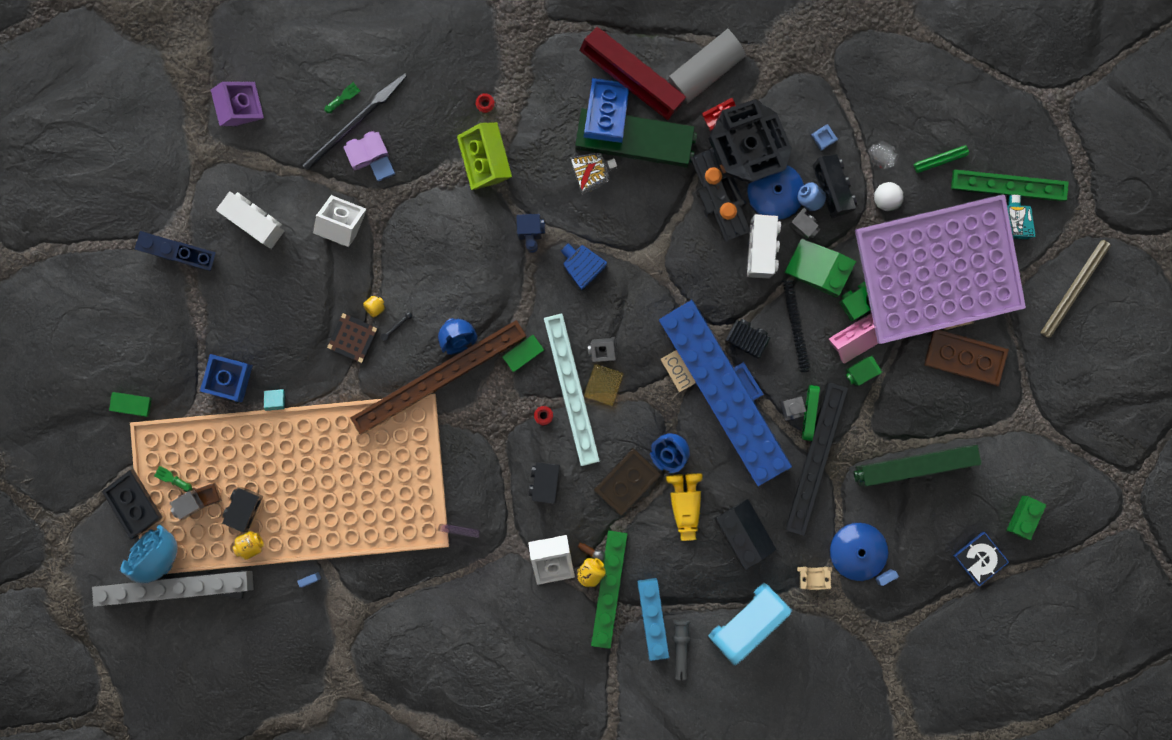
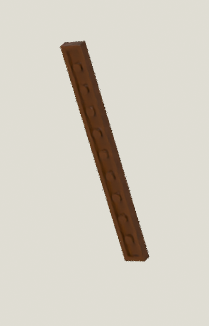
M515 320L355 414L350 419L359 434L362 435L527 338L518 321Z

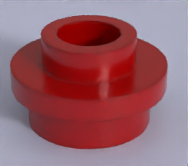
M481 94L477 97L476 107L480 112L488 113L494 108L495 102L491 95ZM488 101L489 104L488 106L484 107L482 106V102Z
M547 406L538 407L535 410L534 419L540 425H547L553 419V412ZM542 412L547 413L546 419L540 418Z

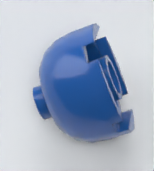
M452 318L447 320L438 332V341L442 352L447 351V354L450 355L463 352L468 349L466 345L470 343L474 345L478 339L473 326L463 319Z
M664 434L651 446L652 452L650 457L653 463L662 471L665 469L670 471L669 473L679 472L688 462L690 456L688 443L677 434Z

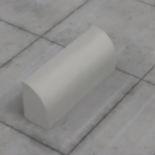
M727 29L672 73L668 81L686 96L685 101L688 104L746 57L745 51L737 38Z

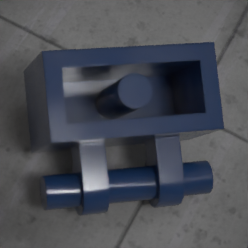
M540 214L517 215V235L519 240H526L528 252H537L538 245L534 239H542V234H545L544 219H541Z

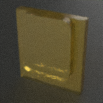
M595 364L584 397L613 406L624 374Z

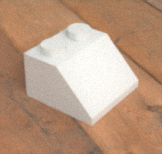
M331 195L316 215L313 233L349 247L357 235L366 209Z
M567 535L529 542L530 557L537 585L575 577Z

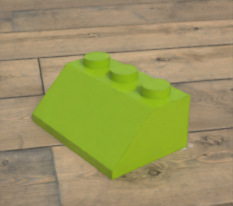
M497 122L479 123L457 136L471 190L498 184L512 177Z

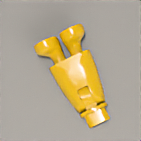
M700 473L685 474L687 492H684L683 474L666 476V481L672 484L675 492H671L670 495L681 541L696 540L701 505V491H696V485L703 479V474Z

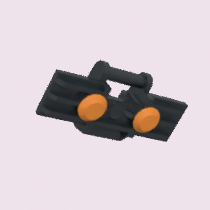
M713 149L690 157L702 185L696 191L697 197L701 196L706 208L704 210L705 216L714 213L725 241L727 242L751 232L741 210V206L745 205L746 201L742 199L734 178L723 174ZM725 180L735 199L734 203H730L722 182Z

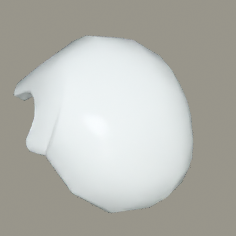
M887 182L878 186L874 192V201L878 208L884 211H892L901 206L904 201V194L899 185Z

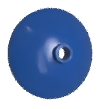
M787 165L783 172L749 183L748 199L752 208L759 215L778 216V220L785 219L793 215L800 208L801 204L798 201L797 195L800 188L804 186L800 175ZM775 186H779L781 188V192H776L774 189Z
M852 523L842 527L834 535L830 545V558L835 569L844 577L855 581L869 580L878 575L884 568L888 558V546L884 536L875 527L865 523ZM860 549H863L865 552L863 556L858 554Z

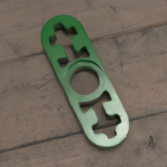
M809 385L802 440H813L820 391L819 386Z

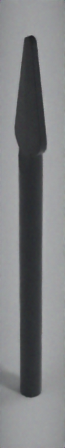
M402 75L378 92L373 101L302 166L308 171L377 106L385 103L406 79L407 75Z

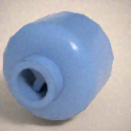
M807 183L800 188L797 198L799 203L807 210L816 211L823 207L826 194L817 184Z

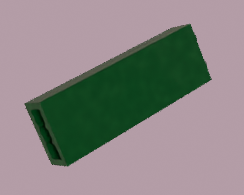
M581 108L575 144L576 150L688 167L689 162L692 163L690 157L694 156V151H691V145L696 143L697 133L694 132L695 126L626 115L622 143L584 138L588 109Z
M967 445L855 466L856 471H853L855 482H858L859 486H870L981 465L982 463L978 445Z

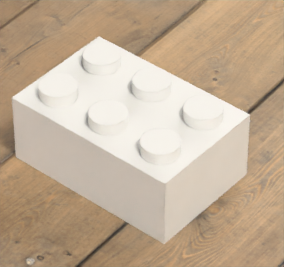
M229 192L216 211L272 249L284 233V230L280 228L282 224L269 214L265 217L267 213L252 203L249 206L251 202L238 192L235 195Z
M754 215L751 219L747 277L770 279L775 274V271H778V260H775L780 246V241H776L781 229V222H778V216Z

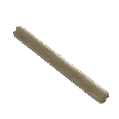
M1105 240L1100 241L1042 329L1041 334L1050 338L1111 247L1109 242Z

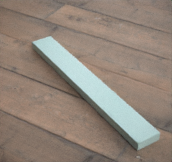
M563 314L546 317L544 321L580 464L584 466L600 462Z

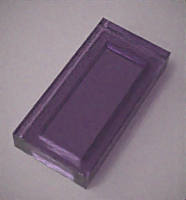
M439 524L438 531L479 538L480 531L477 529Z

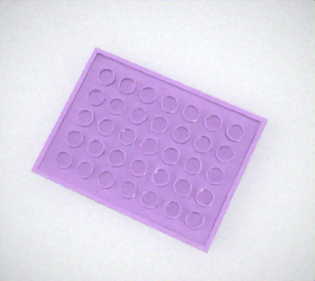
M1005 195L855 230L877 342L879 344L1026 308Z

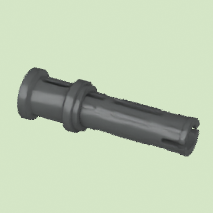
M676 619L673 620V624H675L673 640L676 643L675 679L680 680V673L682 672V680H687V643L690 641L688 636L690 620Z

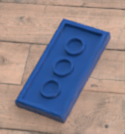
M592 78L584 138L622 143L629 94L628 88L617 81Z

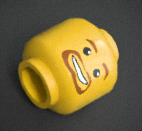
M248 531L235 538L233 550L237 557L241 556L247 560L260 554L264 543L258 533Z

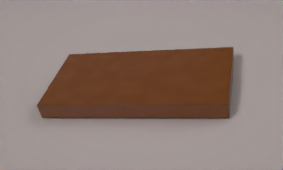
M935 330L932 332L924 366L999 386L1009 349L946 331Z

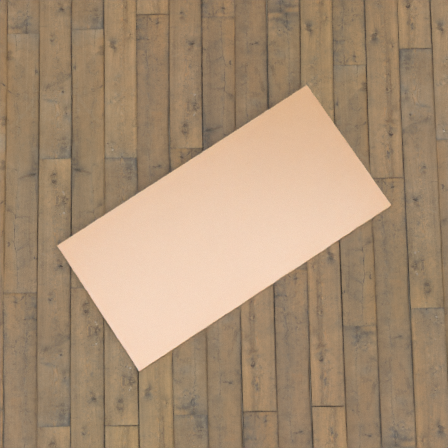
M436 394L426 396L362 435L359 434L350 417L381 399L290 407L281 410H259L130 423L133 468L163 517L141 533L139 539L150 529L153 531L157 530L158 525L163 526L175 537L178 552L172 568L167 574L449 547ZM162 466L171 471L174 477L177 476L184 482L190 483L192 485L191 491L216 483L222 501L206 506L189 517L179 520L172 514L170 502L177 499L178 495L187 492L176 485H172V482H164L154 475L158 467ZM238 487H244L263 496L248 531L258 533L263 540L264 546L260 554L247 560L241 556L237 557L233 550L235 538L244 533L222 524L224 520L222 518L223 512L227 507L229 508L232 502L230 496L234 489L237 490Z

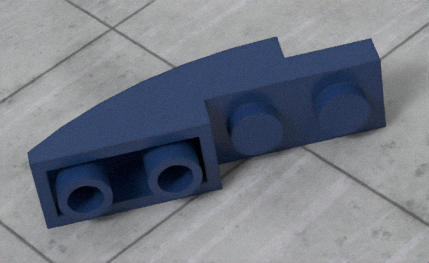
M142 231L139 232L135 246L137 251L211 271L216 252Z

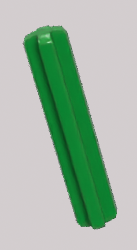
M964 145L916 162L914 169L916 173H920L969 155L968 147Z

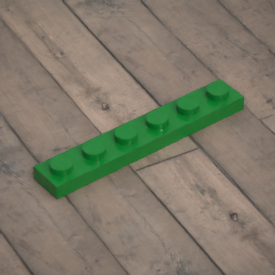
M953 170L951 190L1006 196L1021 195V197L1065 202L1067 201L1069 182Z
M608 530L605 559L603 562L606 574L600 582L591 646L611 648L627 533Z

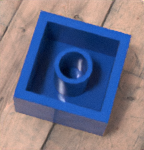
M210 354L200 392L243 402L253 365Z

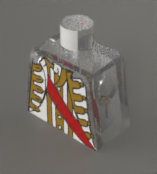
M601 153L570 158L582 195L609 181L607 172L617 169L615 159L603 161Z

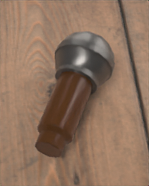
M579 543L578 548L581 551L590 555L593 559L597 558L602 562L604 561L605 553L602 550H595L586 544Z

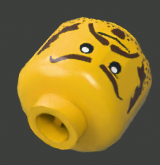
M587 558L577 570L578 581L585 587L597 586L606 574L603 562L597 558Z

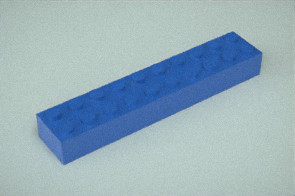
M690 300L660 318L661 325L757 486L791 468L792 464L694 300Z

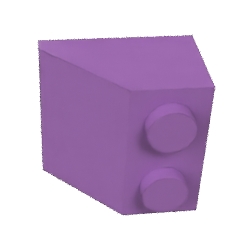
M221 82L211 89L219 126H237L264 118L255 82Z

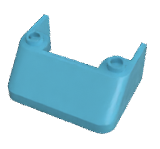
M766 583L760 585L753 592L755 594L753 600L726 626L720 627L718 625L708 635L734 665L749 654L792 612L787 604Z

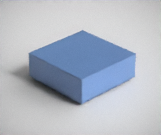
M828 124L811 134V137L821 151L838 140Z
M387 156L370 163L378 182L395 175Z
M890 569L877 576L875 580L878 585L883 586L899 576L895 570Z
M317 572L297 582L299 587L302 588L321 580V576Z

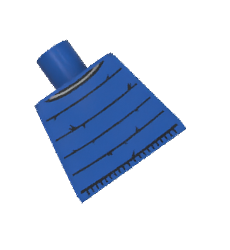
M568 243L561 250L568 258L563 263V266L581 291L607 266L605 260L583 245L575 250Z

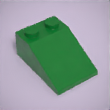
M801 239L785 273L837 298L840 296L856 261L841 253Z

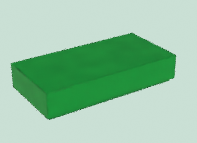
M532 335L502 357L514 373L543 352L544 349L535 336Z
M112 392L109 411L149 417L152 398Z

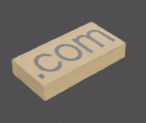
M677 350L660 359L679 392L696 383Z

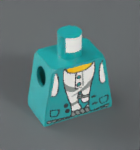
M1010 195L1007 209L1013 239L1029 240L1034 238L1035 229L1031 207L1021 206V195Z

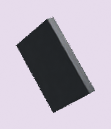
M134 469L129 470L102 491L130 539H135L163 518Z

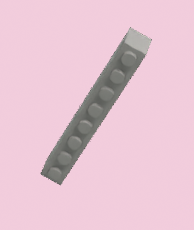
M252 571L155 580L150 583L135 582L92 587L93 607L254 590Z

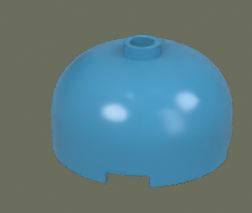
M158 525L155 531L150 529L130 549L129 559L122 562L121 572L137 583H150L167 574L171 570L178 552L175 537L161 525Z

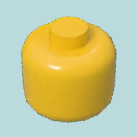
M371 296L363 303L365 310L372 317H377L385 309L384 301L381 297Z

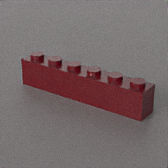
M596 27L584 39L579 51L666 120H669L681 107L686 98L685 95L599 27Z

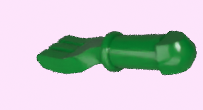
M354 82L342 91L340 97L337 96L335 100L325 106L324 110L326 113H332L339 105L344 104V100H350L360 92Z
M162 466L158 467L154 475L156 478L164 482H172V485H176L185 492L192 490L190 483L184 482L177 476L174 477L173 473Z

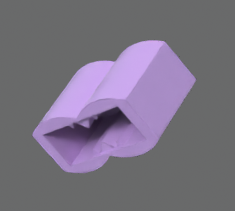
M368 132L361 140L352 139L344 146L354 171L366 167L385 156H389L379 132Z

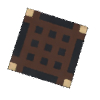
M342 313L327 348L363 363L378 328Z

